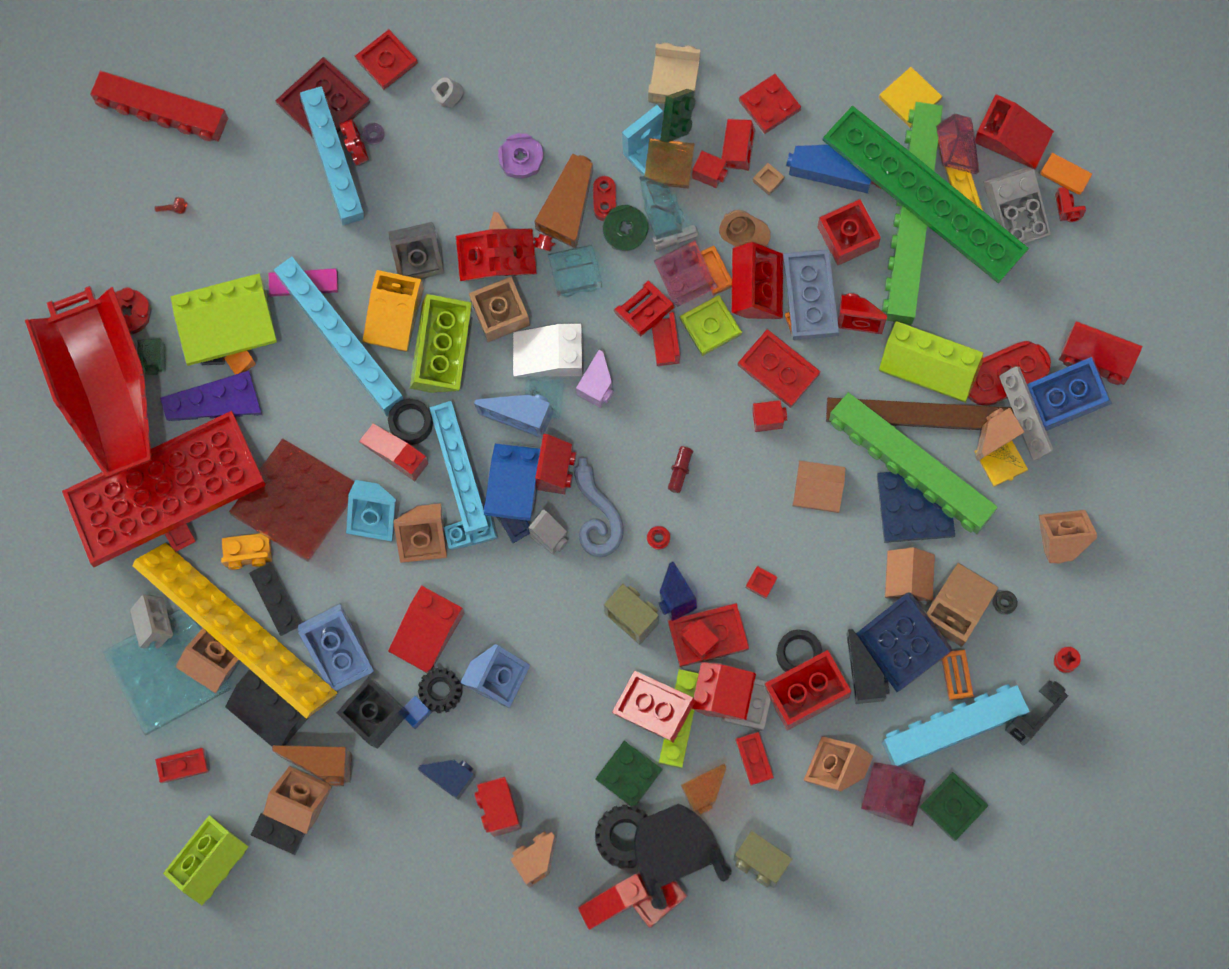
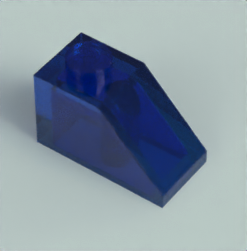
M674 561L669 563L660 589L661 601L658 602L664 615L668 614L672 621L697 609L696 597Z

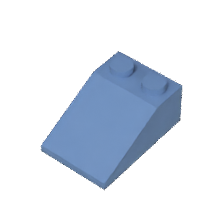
M535 394L534 397L531 395L476 399L474 403L479 415L543 438V433L545 434L553 415L551 405L547 402L548 399L538 394Z
M341 604L298 625V633L324 681L335 691L374 672Z

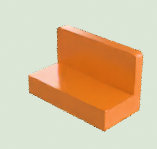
M1054 153L1050 155L1040 173L1042 176L1078 195H1081L1092 176L1091 172Z

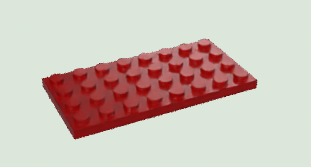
M232 411L152 448L151 462L110 478H106L103 472L62 491L93 568L266 486Z

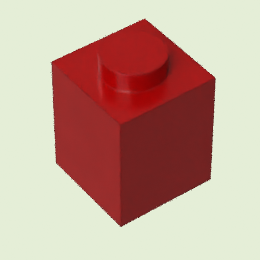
M701 151L692 169L693 179L716 189L719 182L723 183L728 174L726 160Z
M781 400L753 403L752 414L755 432L783 429L784 421H787L786 407L781 406Z
M700 619L696 623L691 621L682 630L684 632L682 640L701 660L719 644V639Z

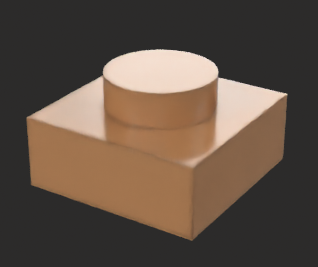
M767 163L753 177L752 182L766 194L770 195L784 181L785 177Z

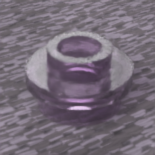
M368 123L362 130L363 140L370 145L380 143L384 138L382 126L377 123ZM372 132L377 133L375 137H370Z

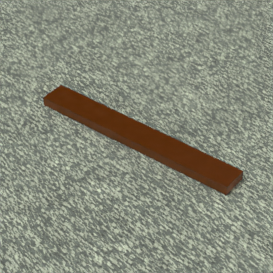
M827 397L826 422H831L829 421L831 411L843 398ZM858 399L892 426L982 430V426L988 421L986 417L999 408H1002L1003 411L1010 408L1013 412L1012 407Z

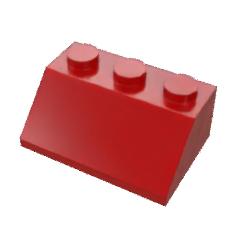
M755 242L732 248L731 305L733 314L747 319L783 318V253Z
M1076 321L1067 336L1059 361H1062L1065 366L1069 367L1092 357L1101 377L1107 378V381L1112 384L1124 385L1129 379L1143 346Z
M828 650L764 683L773 706L787 731L850 698L852 692Z

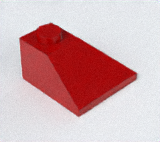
M849 293L841 296L838 328L875 334L883 333L887 320V315L857 294Z

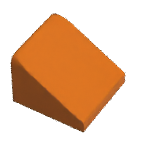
M248 351L228 355L224 358L235 375L246 372L256 365Z

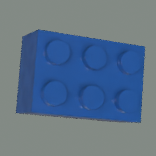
M1092 357L1027 384L1046 431L1112 404Z

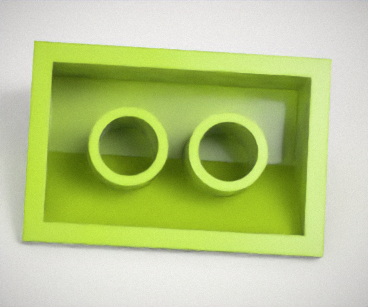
M209 815L163 874L184 894L202 906L213 895L214 890L221 881L228 876L229 871L236 862L243 857L248 846Z

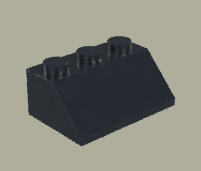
M251 670L237 683L225 706L271 747L285 746L308 720V718L306 719Z

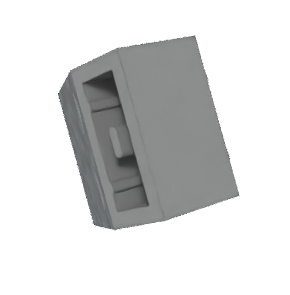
M1025 167L983 181L987 198L997 223L1023 244L1051 235L1034 169Z

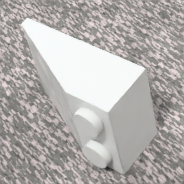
M556 324L513 332L514 377L583 376L581 324Z

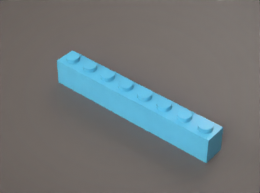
M291 256L274 269L278 280L382 412L388 416L392 407L399 401L404 400L402 394Z

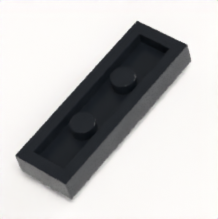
M268 563L250 572L249 574L279 635L282 636L298 628L301 622L272 564Z

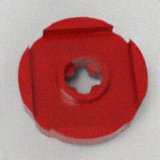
M351 119L339 123L343 135H347V139H344L348 152L353 151L351 155L355 165L358 166L368 161L369 157L364 142L361 141L360 133L354 120Z
M128 287L115 292L122 312H124L123 310L126 307H132V315H124L130 334L143 330L149 323L151 310L146 297L139 291Z

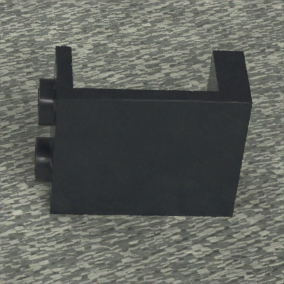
M1049 680L1039 692L1051 701L1053 705L1032 728L1018 716L1005 731L1023 746L1027 744L1068 697L1065 693V688L1060 683Z

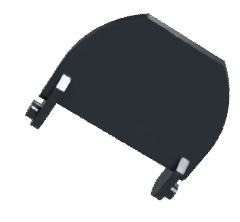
M676 804L639 820L634 838L635 859L646 889L652 896L651 904L654 909L663 910L667 907L666 899L660 887L711 864L722 882L729 879L731 869L725 865L724 858L713 833L702 818L691 809L681 804Z

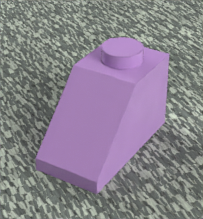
M598 350L577 385L576 394L601 408L604 402H609L614 391H612V382L603 351Z

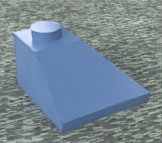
M495 644L470 662L460 683L472 691L510 708L530 665Z

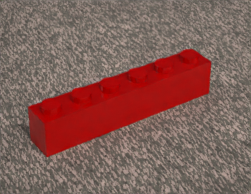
M101 70L90 93L95 104L103 109L113 108L122 115L132 114L145 122L151 120L164 128L173 127L186 135L191 133L198 135L205 141L214 140L219 142L228 121V116L222 108Z

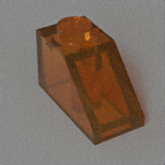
M725 763L681 784V789L693 812L699 811L700 815L713 809L712 804L716 802L727 767Z

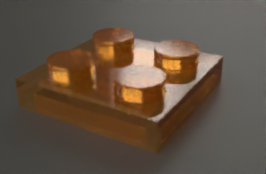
M649 138L644 184L689 189L694 143L677 141L667 143L660 141V139Z

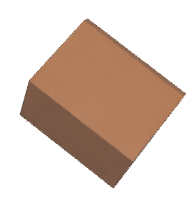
M799 460L793 506L839 513L846 467Z
M914 547L887 551L885 598L900 599L910 592L916 600L933 601L935 554Z

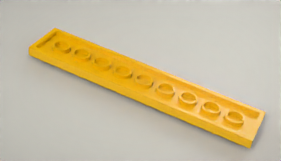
M164 543L135 559L132 566L306 719L335 699L338 693L328 683L314 673L168 544Z

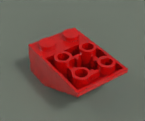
M995 94L977 131L974 143L1036 170L1054 131L1017 103Z

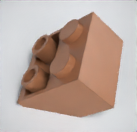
M546 832L539 834L533 839L534 844L528 848L523 845L512 853L514 857L510 860L528 888L550 874L556 839L552 832L549 834Z

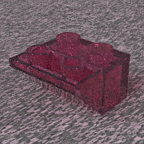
M695 240L654 260L671 300L677 307L718 287Z
M874 762L861 809L875 816L913 827L926 780L898 766Z

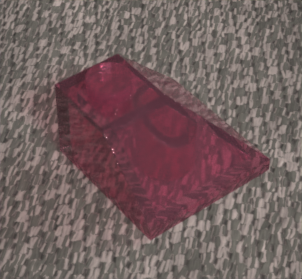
M955 113L936 126L943 164L946 167L978 174L979 165L972 119Z

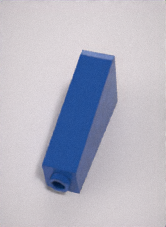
M829 145L795 146L794 154L789 153L786 166L790 167L789 175L868 194L871 180Z

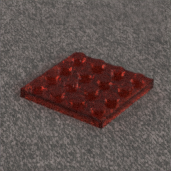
M282 438L259 470L266 486L239 498L229 513L239 521L308 562L348 506L349 492L355 481Z

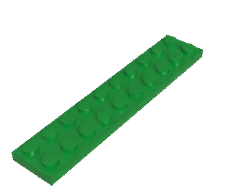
M853 105L823 137V141L998 284L1028 251L1029 248Z

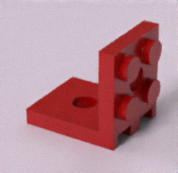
M490 229L456 236L460 281L495 276L537 274L533 229ZM514 247H515V249H516V251H517V256H516V257H515L514 254H513V248H514Z

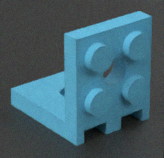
M658 105L622 132L623 155L657 192L692 165V161L674 141L669 143L660 141L663 110ZM662 156L667 161L664 165H657L654 159Z

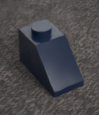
M455 760L424 764L418 767L420 773L457 800H459L475 778V775L472 773L473 768L463 760L460 764Z

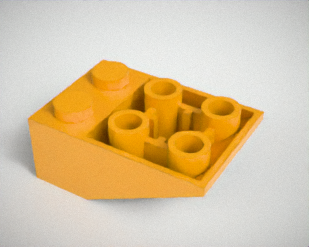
M376 270L370 293L363 343L407 352L424 290L421 279Z

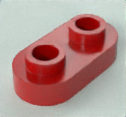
M608 176L598 177L593 184L594 215L598 220L604 221L608 213L616 207L615 182ZM607 184L608 188L602 189L600 186ZM607 205L609 208L602 210L601 206Z

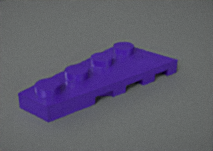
M249 371L160 398L167 421L195 420L210 417L211 419L230 411L233 412L235 417L252 414L254 416L262 415Z

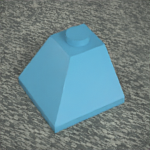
M355 480L348 497L346 534L392 541L396 499L377 483Z

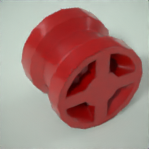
M1073 647L1062 648L1054 657V665L1062 673L1074 671L1081 661L1079 652Z

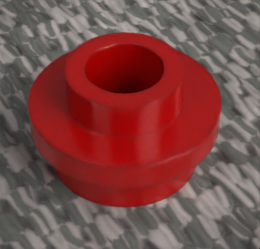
M539 234L538 238H533L535 241L534 247L551 251L552 246L555 247L556 243L551 242L552 237Z
M662 526L653 527L647 534V542L653 549H664L670 543V533ZM656 535H661L663 537V540L661 542H656L654 540V537Z

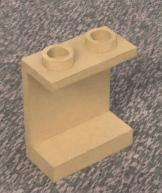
M670 43L656 44L652 79L648 89V102L665 104V99L668 95L684 89L695 90L700 62V49L692 46L678 47Z

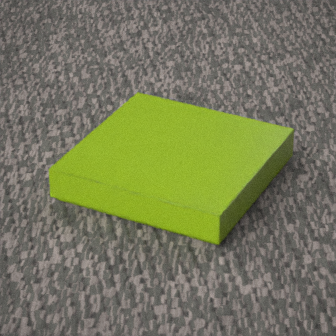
M720 295L679 316L680 321L702 356L742 335V331Z

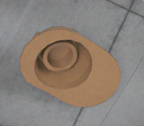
M743 210L725 213L724 219L719 226V234L722 239L736 247L750 242L766 247L771 238L768 226L760 219Z

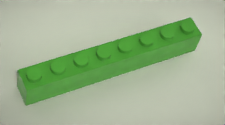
M849 392L831 411L829 421H831V425L836 430L844 431L849 435L850 440L854 444L862 445L866 448L872 458L880 459L884 462L890 472L893 474L898 473L905 479L907 485L913 489H919L924 493L923 496L929 502L937 503L941 506L942 511L947 516L955 517L959 520L961 526L968 532L973 531L975 534H978L995 514L998 508L995 504Z

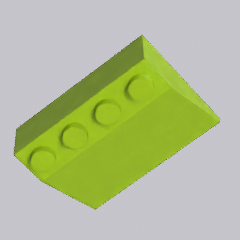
M260 273L170 296L187 366L277 343L267 292Z

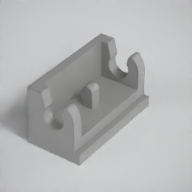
M143 594L130 609L139 648L146 649L151 642L157 641L155 642V648L157 649L168 638H172L173 632L164 598Z

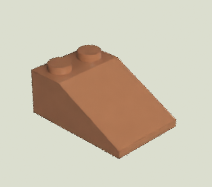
M202 628L183 651L176 668L216 693L234 671L240 660Z

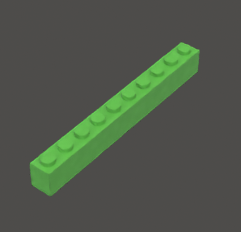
M916 102L914 109H909L907 123H911V128L906 131L905 143L908 144V150L934 171L943 106ZM896 201V206H900L899 214L895 213L893 227H897L896 235H892L890 248L894 249V254L889 257L887 269L891 270V276L886 278L885 291H888V299L883 300L882 312L887 315L886 321H897L912 325L916 314L927 225Z

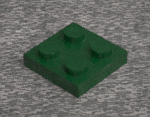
M684 89L666 96L660 141L669 143L689 134L692 128L691 115L695 106V90Z
M623 741L595 780L632 807L637 806L663 769L626 741Z
M952 772L919 808L953 841H956L989 805Z

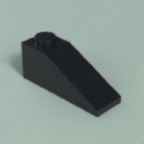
M849 629L846 636L855 704L882 702L886 699V694L890 693L889 682L884 680L882 671L855 631Z

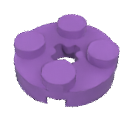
M518 133L511 135L498 150L499 164L508 177L523 179L536 175L543 163L542 147L538 141L528 134ZM518 152H523V155H527L523 160L515 159V156H518Z

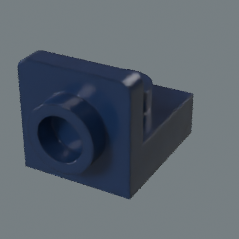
M497 517L512 543L530 534V525L527 520Z

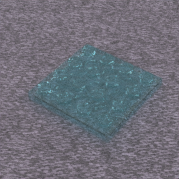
M182 609L168 616L173 636L168 638L160 648H155V642L157 641L151 642L146 649L139 648L137 636L134 634L103 651L144 735L154 732L231 690L226 680L220 689L214 693L176 668L185 648L201 631L197 622Z

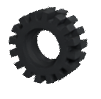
M435 668L434 671H427L428 674L421 677L422 681L418 684V694L422 703L430 711H436L437 713L449 712V709H454L456 704L460 702L462 695V686L458 677L452 671H448L445 668ZM437 682H445L449 686V694L444 699H436L431 694V688Z

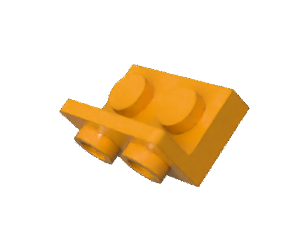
M268 532L222 538L223 558H221V562L230 570L243 568L242 565L252 564L253 567H261L266 565V562H272L270 534Z

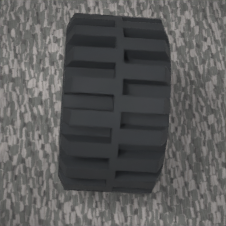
M636 806L612 807V810L606 811L603 814L604 816L598 821L597 828L595 829L596 846L601 857L609 862L610 865H615L622 869L634 868V866H637L634 849L630 851L617 849L612 843L611 834L618 824L631 823L637 827L639 820L648 817L644 810L641 811Z

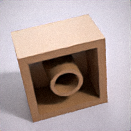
M512 277L469 293L470 301L487 342L530 326L528 314Z

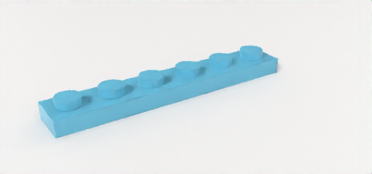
M449 401L429 407L465 533L470 535L489 529L453 403Z

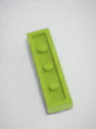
M679 669L675 689L694 698L699 673ZM691 709L674 743L666 739L663 740L659 764L682 769L695 710Z

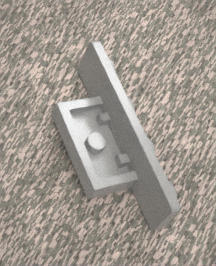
M1014 367L1001 374L1000 380L1015 417L1024 430L1023 437L1032 459L1038 460L1053 452V447L1020 367Z

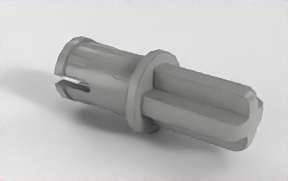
M690 225L675 231L671 229L669 233L653 237L652 241L657 252L673 245L677 247L679 243L698 237V232L695 225Z

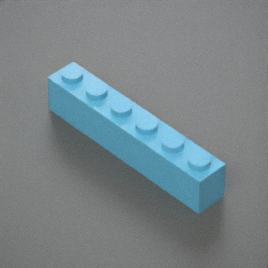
M322 86L300 92L301 102L342 226L363 220V210Z
M1009 684L996 689L997 694L988 696L987 693L974 698L975 703L966 705L963 702L952 707L953 712L944 714L941 711L930 716L931 721L922 723L919 720L908 725L909 730L900 733V730L897 729L886 734L887 739H884L882 744L893 769L1015 720L1018 716L1023 717L1027 715L1029 709L1018 685L1010 687Z

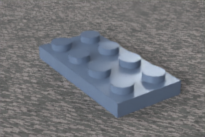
M829 250L783 253L792 340L839 336Z

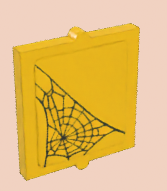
M1013 441L1008 442L979 460L993 487L1007 480L1012 481L1014 477L1028 471Z

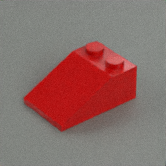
M421 585L406 611L388 652L425 673L429 670L432 671L465 614L463 608Z

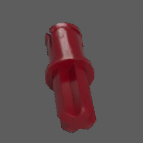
M681 446L679 448L675 465L671 467L673 471L668 484V490L673 493L681 492L685 476L689 474L688 467L694 451L688 447Z

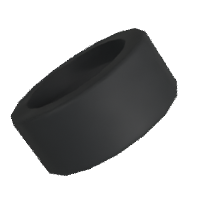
M409 398L399 401L392 407L388 416V425L394 436L409 445H415L428 438L432 432L433 420L430 410L424 403L417 399ZM415 409L423 415V427L416 434H404L397 426L398 416L405 410Z
M798 629L790 631L782 637L778 643L776 656L778 664L783 671L787 672L796 667L788 662L785 655L787 645L793 640L801 639L808 642L813 649V657L823 652L821 643L814 634Z

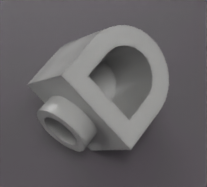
M446 77L439 79L431 88L436 96L434 99L442 107L453 108L463 94L462 86L458 82Z

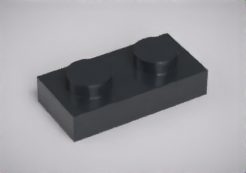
M260 813L250 835L296 855L305 833Z

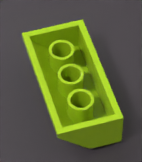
M426 294L421 306L409 389L430 393L460 390L472 302Z
M896 321L888 338L879 371L966 403L982 365L984 352Z

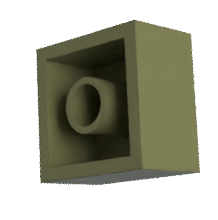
M622 584L604 603V613L640 645L659 625L658 609L649 601L644 603L639 598L640 593L632 586L627 588Z
M751 830L733 860L736 861L735 866L747 874L750 871L757 876L755 880L766 888L770 885L774 888L791 863L792 858Z

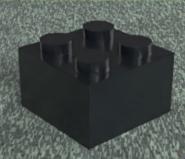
M370 677L364 681L336 712L361 738L377 749L410 714L378 682Z

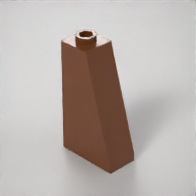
M572 153L534 221L536 230L575 249L579 241L593 174V163L589 158Z

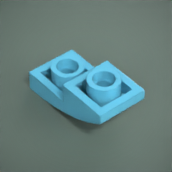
M486 516L489 529L466 535L462 521L445 526L444 531L449 549L468 547L497 539L493 516Z

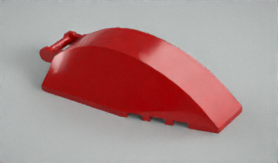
M91 286L84 288L85 291L56 302H46L51 317L27 319L25 323L53 402L64 415L106 478H110L152 461L144 369L114 288L110 287V289L96 299ZM87 299L89 300L88 303L75 307L68 311L62 312L60 314H58L57 312L61 309L80 303Z

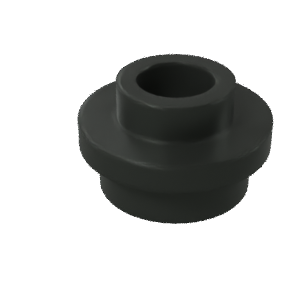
M1001 591L994 597V608L1000 614H1011L1017 607V598L1012 592ZM1001 600H1007L1009 602V606H1002Z

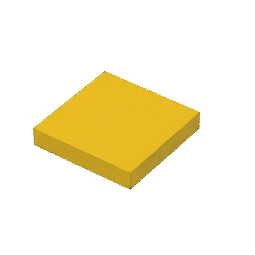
M910 67L879 95V99L904 123L911 127V123H907L909 109H914L916 102L936 105L942 99V95Z

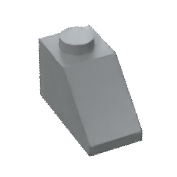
M544 509L529 526L531 539L553 555L557 550L560 552L568 542L566 539L568 537L567 531Z

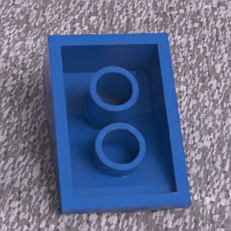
M495 443L484 507L485 516L531 521L537 490L535 477L540 449Z

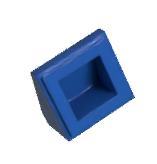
M416 696L404 706L410 713L405 720L414 729L432 713Z

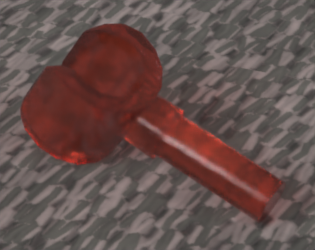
M175 197L173 205L155 206L154 210L155 212L173 211L183 214L186 210L187 202H184L183 198Z

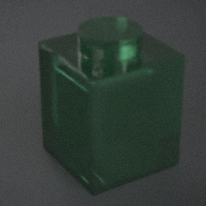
M161 338L137 340L138 355L144 373L147 375H157L159 372L166 371L165 344Z

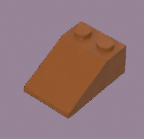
M272 746V751L278 756L326 781V783H329V786L339 787L344 786V782H351L352 753L346 747Z

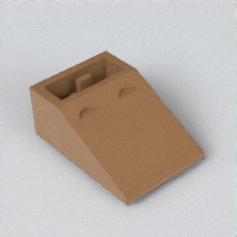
M957 563L926 614L943 636L962 647L999 587Z

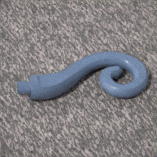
M579 458L578 467L574 468L578 488L589 501L606 515L611 527L609 540L602 545L594 544L589 539V532L596 529L601 536H605L608 530L603 521L591 519L581 526L579 541L587 553L597 557H605L612 554L619 547L623 537V523L613 504L597 489L594 482L593 469L587 465V458Z

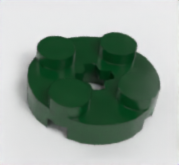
M620 205L613 208L605 217L603 235L607 243L614 249L621 251L634 250L646 239L648 221L644 213L630 205ZM622 222L632 226L629 229V234L620 232L619 228L622 227Z

